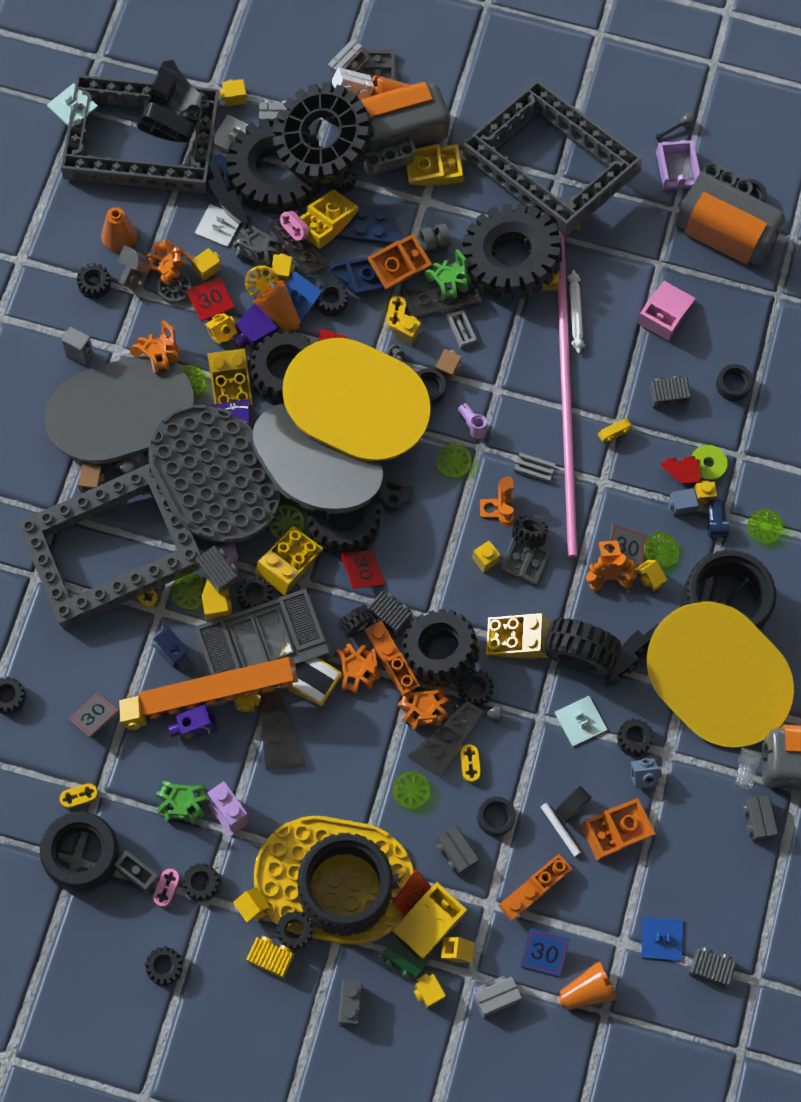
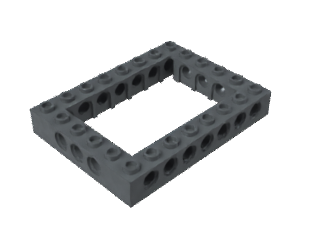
M77 75L72 103L77 99V89H81L82 94L87 95L88 98L84 119L82 121L80 119L75 120L74 124L76 125L72 129L74 111L71 108L61 164L63 179L207 194L210 175L208 162L212 161L220 105L219 89L194 87L202 94L200 106L202 116L198 120V125H196V140L193 141L194 153L191 156L192 167L183 166V164L178 166L168 165L164 162L158 164L149 163L145 160L139 162L129 161V159L119 160L111 159V157L86 156L93 111L90 114L87 113L89 101L92 100L96 104L144 108L153 82ZM80 103L78 107L79 110H82V108H84L83 103Z
M538 80L462 143L463 156L529 208L535 207L541 210V216L546 213L551 218L552 224L555 223L558 230L566 236L625 186L642 169L641 156ZM538 113L609 166L603 173L598 174L596 179L588 186L585 185L580 193L571 197L569 206L562 202L559 196L556 197L549 192L547 187H543L536 182L534 177H530L523 172L521 167H517L510 162L508 157H504L496 151L501 144Z
M149 464L17 522L57 622L63 629H67L199 570L196 558L201 555L194 536L172 513L151 472ZM151 490L177 551L71 597L63 583L65 580L56 566L58 563L52 556L51 546L45 537L50 534L55 535L57 531L68 526L73 527L75 523L86 518L91 519L93 515L104 510L109 511L111 507L122 502L127 503L129 499L142 494L143 496L146 494L145 492Z

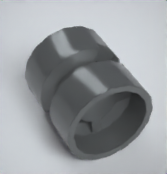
M445 223L434 226V229L431 227L420 229V239L425 252L436 250V247L441 249L451 246L449 231Z
M144 453L120 460L115 465V469L122 476L149 464V459Z

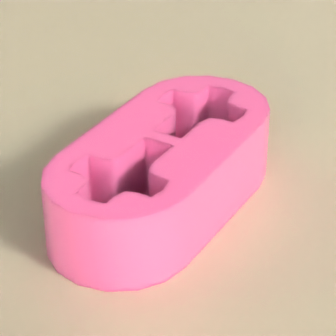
M284 212L281 215V225L295 240H305L309 237L308 226L295 212Z
M166 869L160 876L153 896L155 904L159 907H168L175 895L180 878L174 869ZM170 874H173V877L176 880L171 881L169 887H167V879L165 878V876H170ZM164 890H167L166 897L168 900L160 903L158 895H163Z

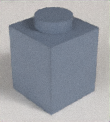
M694 488L671 493L669 499H667L668 509L672 510L673 516L696 512L698 503Z

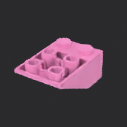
M663 281L641 311L637 323L669 341L696 298Z

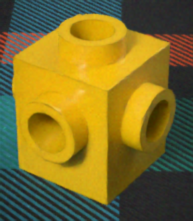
M224 313L215 315L212 318L213 320L205 324L212 340L218 344L231 340L233 335L237 334L235 320Z
M257 691L254 696L247 698L243 697V695L236 696V700H234L235 709L246 713L249 711L255 712L256 706L260 704L261 694Z

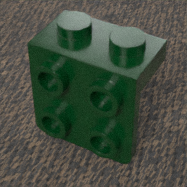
M396 935L389 947L383 952L382 959H384L383 962L387 966L399 969L401 971L400 974L405 978L416 981L436 951L437 946L422 960Z

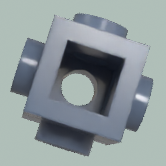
M644 758L638 761H631V779L635 789L659 786V778L662 777V771L654 759Z

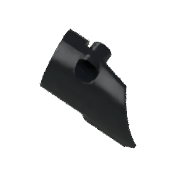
M174 60L161 63L137 127L141 131L163 140L188 143L198 120L202 116V110L200 109L202 94L187 81Z

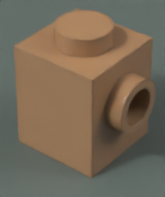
M444 349L435 369L440 371L447 381L451 382L455 373L459 374L463 365L461 364V356L453 350Z
M92 463L82 464L78 482L80 492H86L104 484L105 474L102 472L101 466Z

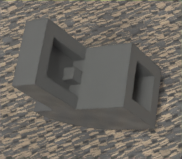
M124 245L117 260L118 263L126 267L119 283L135 291L142 275L148 276L150 263L145 255Z

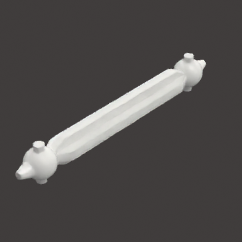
M572 270V273L567 276L571 283L569 287L572 334L574 338L571 344L577 353H580L581 349L585 347L582 341L581 298L578 284L581 278H579L575 270Z

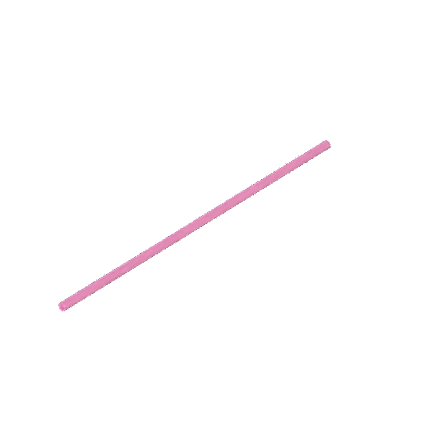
M559 231L562 262H560L557 292L568 557L576 558L578 555L564 234Z

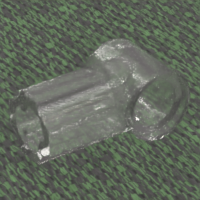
M741 748L737 762L739 767L734 784L738 788L752 789L755 772L761 760V752Z

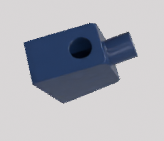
M169 626L153 638L152 646L172 667L178 664L183 671H186L192 666L193 663L186 657L189 650ZM175 650L179 654L174 655L171 653V651Z

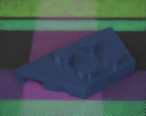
M357 205L359 207L357 213L335 237L336 239L386 245L402 240L391 209Z
M367 257L332 263L328 266L329 271L355 296L387 290L384 288Z

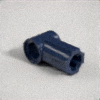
M721 499L708 501V537H728L729 522L726 520L725 502Z

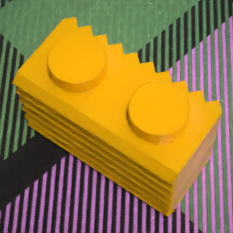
M262 936L261 939L257 937L246 959L247 963L284 979L294 959V954L291 953L292 949L284 945L280 947L273 944L274 941Z

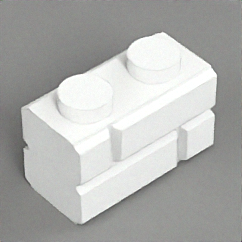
M338 68L332 78L334 88H336L337 84L344 86L348 92L351 90L359 99L370 97L374 90V84L370 75Z

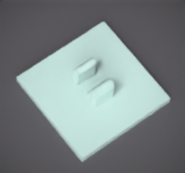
M74 83L47 104V107L67 126L72 108L74 115L71 129L76 125L74 124L75 120L80 119L82 121L84 119L88 98L87 95L82 94L81 89H77V99L72 103L75 89ZM92 100L88 104L87 113L89 114L98 107ZM80 103H83L84 108H82V110H79L78 108Z
M590 696L554 712L572 747L607 731Z

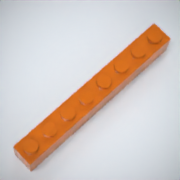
M285 657L138 693L142 715L150 717V719H157L162 717L161 714L168 713L169 715L180 713L181 709L187 708V711L202 704L213 706L218 704L217 701L223 699L225 702L236 700V696L243 695V697L254 696L257 691H262V693L272 692L274 687L281 686V689L293 687V683L299 681L294 658Z

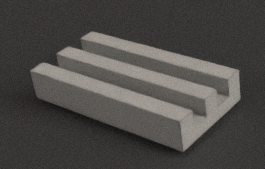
M464 309L447 315V320L460 349L466 345L468 347L472 343L476 344L478 342ZM460 315L465 323V326L469 332L471 339H468L467 334L459 319ZM453 318H455V321L459 327V330L463 336L464 341H462L461 336L457 330Z
M520 453L514 472L550 483L556 464ZM522 465V466L531 468L532 470H535V471H541V472L547 473L548 476L543 475V474H540V473H537V472H534V471H531V470H528V469H525V468H521V467H519V466Z

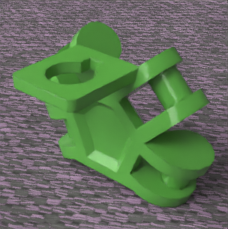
M458 249L455 250L456 262L454 264H450L448 260H445L443 265L434 263L430 267L431 270H427L424 273V278L428 282H432L435 279L440 285L442 300H446L449 297L457 299L456 288L460 292L465 293L469 289L468 284L472 281L467 271V260ZM451 284L452 290L445 291L444 285Z
M163 781L161 784L163 787L161 791H157L156 796L164 800V802L157 808V812L163 814L166 823L173 819L188 820L193 825L198 817L202 818L205 815L198 806V804L210 801L209 796H206L205 793L207 789L205 784L187 786ZM193 793H197L198 797L194 798ZM170 804L174 808L173 810L168 809ZM193 806L195 810L189 814L187 809Z

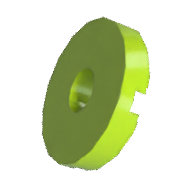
M703 445L693 452L692 456L701 460L702 481H715L724 475L727 468V458L718 447ZM704 460L712 461L713 466H705Z

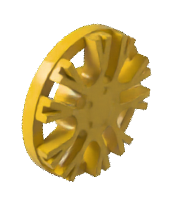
M256 266L246 275V290L250 296L255 298L258 296L256 294L257 290H260V293L271 286V282H278L279 277L270 267ZM264 270L270 272L268 276L263 275ZM251 273L256 276V279L249 277ZM255 287L256 290L252 292L250 288Z

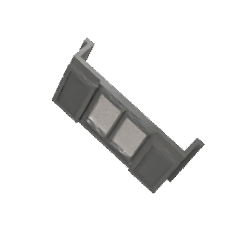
M306 589L195 626L196 633L193 634L207 676L285 657L294 658L295 665L324 655L326 660L334 657L311 594H308Z

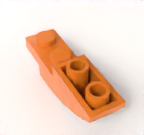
M382 620L366 628L364 632L371 642L373 649H375L376 656L399 692L405 695L420 687Z
M558 854L503 900L498 907L510 921H513L572 870L571 866Z

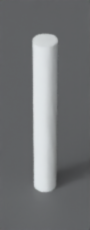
M548 803L543 804L541 809L573 856L579 855L581 853Z

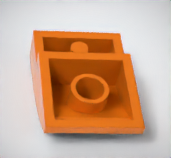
M414 234L400 241L398 240L367 257L385 289L394 287L430 269L432 265Z
M638 798L608 809L602 814L584 820L580 824L596 861L655 835Z

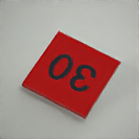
M220 277L186 290L201 322L235 308Z
M373 550L341 554L353 589L385 585Z
M415 869L392 903L405 917L432 887L419 871Z

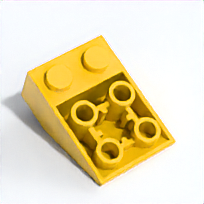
M245 349L207 353L215 404L248 399L249 405H253Z
M292 526L258 561L255 574L260 576L261 579L265 578L266 582L270 583V586L285 596L298 583L323 548Z
M207 579L202 594L206 623L232 615L228 588L219 594Z
M542 613L488 618L486 655L527 659L549 658L544 653L543 645L551 620Z
M436 882L396 926L393 932L423 960L443 937L463 919L467 909Z

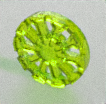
M193 365L180 367L179 369L186 371L185 375L195 392L194 398L200 396L206 388L204 372Z
M459 444L444 446L438 452L436 459L439 471L444 476L455 479L463 477L471 468L472 463L469 451Z
M282 505L277 509L282 517L275 514L274 518L279 521H271L268 525L272 535L280 540L294 524H300V528L294 527L302 532L304 518L297 508L291 505ZM284 508H287V509H288L286 515L284 514V511H283ZM291 510H294L295 513L290 517ZM297 516H300V520H293ZM279 525L278 528L273 530L272 526ZM282 529L281 536L277 535V533Z
M759 509L748 519L747 530L755 541L769 544L775 542L781 536L783 522L776 512L769 509Z
M658 532L646 540L644 553L647 560H653L652 556L655 555V560L660 568H666L677 560L679 546L670 534Z
M192 573L176 579L171 587L173 601L184 609L199 607L203 602L197 595L202 596L203 591H199V589L205 588V581L199 575Z
M416 771L400 774L393 785L395 800L399 805L408 809L421 807L426 803L430 795L429 782L422 774ZM408 775L411 776V781H410V782H409L408 778L406 777V776H408ZM415 776L419 777V779L414 783ZM422 781L425 782V785L418 786ZM399 786L404 789L397 790L396 787ZM424 789H426V790H427V793H423V792H421V791H419V790H424ZM404 793V795L401 798H398V794ZM418 795L423 797L424 799L421 801ZM406 798H408V803H407V804L404 803V800H405ZM413 798H414L415 801H416V804H415V805L412 804V799H413Z

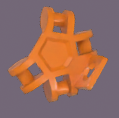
M164 239L162 243L157 242L154 244V250L158 255L146 254L150 263V271L161 274L162 281L167 285L172 283L173 277L178 278L180 276L179 268L185 265L183 256L191 260L194 259L182 248L174 246L169 239ZM154 261H160L159 267L153 265Z
M164 320L161 321L160 338H154L153 334H149L148 339L139 338L135 345L130 348L131 355L134 357H139L143 353L147 355L151 360L154 373L161 369L169 370V363L176 364L179 361L180 348L176 345L175 329ZM166 328L170 331L171 337H168ZM161 356L162 362H157L155 357Z
M507 476L500 480L498 499L480 500L481 518H499L502 526H513L514 509L507 505L514 502V496H512L514 481L511 477ZM487 504H493L495 507H498V510L487 513L484 507Z
M618 541L599 542L601 556L598 558L597 563L593 562L589 565L591 571L586 575V580L590 584L591 590H600L606 580H616L624 588L630 589L633 585L632 581L638 577L634 571L636 567L635 562L630 559L628 560L626 555L621 554ZM606 546H613L615 550H613V553H609L604 548Z
M349 643L345 645L346 648L336 650V655L342 662L344 675L341 691L349 690L353 691L352 694H357L359 682L371 690L374 681H378L380 678L377 673V653L375 649H372L370 652L367 646L363 644L355 652ZM365 672L369 674L367 679L363 677ZM348 677L355 678V683H349Z
M443 687L434 691L401 694L402 700L398 703V707L403 710H409L402 721L404 723L408 722L414 731L419 725L433 724L435 727L440 728L442 726L441 722L449 717V714L442 707L451 702L448 697H445ZM435 710L438 712V715H432V714L434 713ZM414 711L420 715L417 720L412 716Z

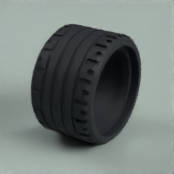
M726 549L716 551L715 553L712 552L697 562L682 589L679 601L680 607L700 602L698 594L699 584L709 577L727 575L743 582L744 577L749 576L751 582L746 585L751 590L756 602V614L751 621L761 631L774 611L777 598L776 587L774 586L775 581L771 573L768 572V568L761 561H758L756 557L743 553V551L732 549L729 551Z
M351 833L326 836L322 841L316 842L301 861L297 882L299 901L305 915L311 919L314 925L319 929H324L325 932L333 935L339 934V936H352L354 933L357 935L365 932L367 928H372L380 921V918L384 916L391 900L393 872L389 859L372 840H367L365 836L359 834L352 835ZM348 854L365 860L373 868L379 881V893L373 903L362 912L342 916L325 910L317 902L311 890V881L316 869L322 862L333 856Z

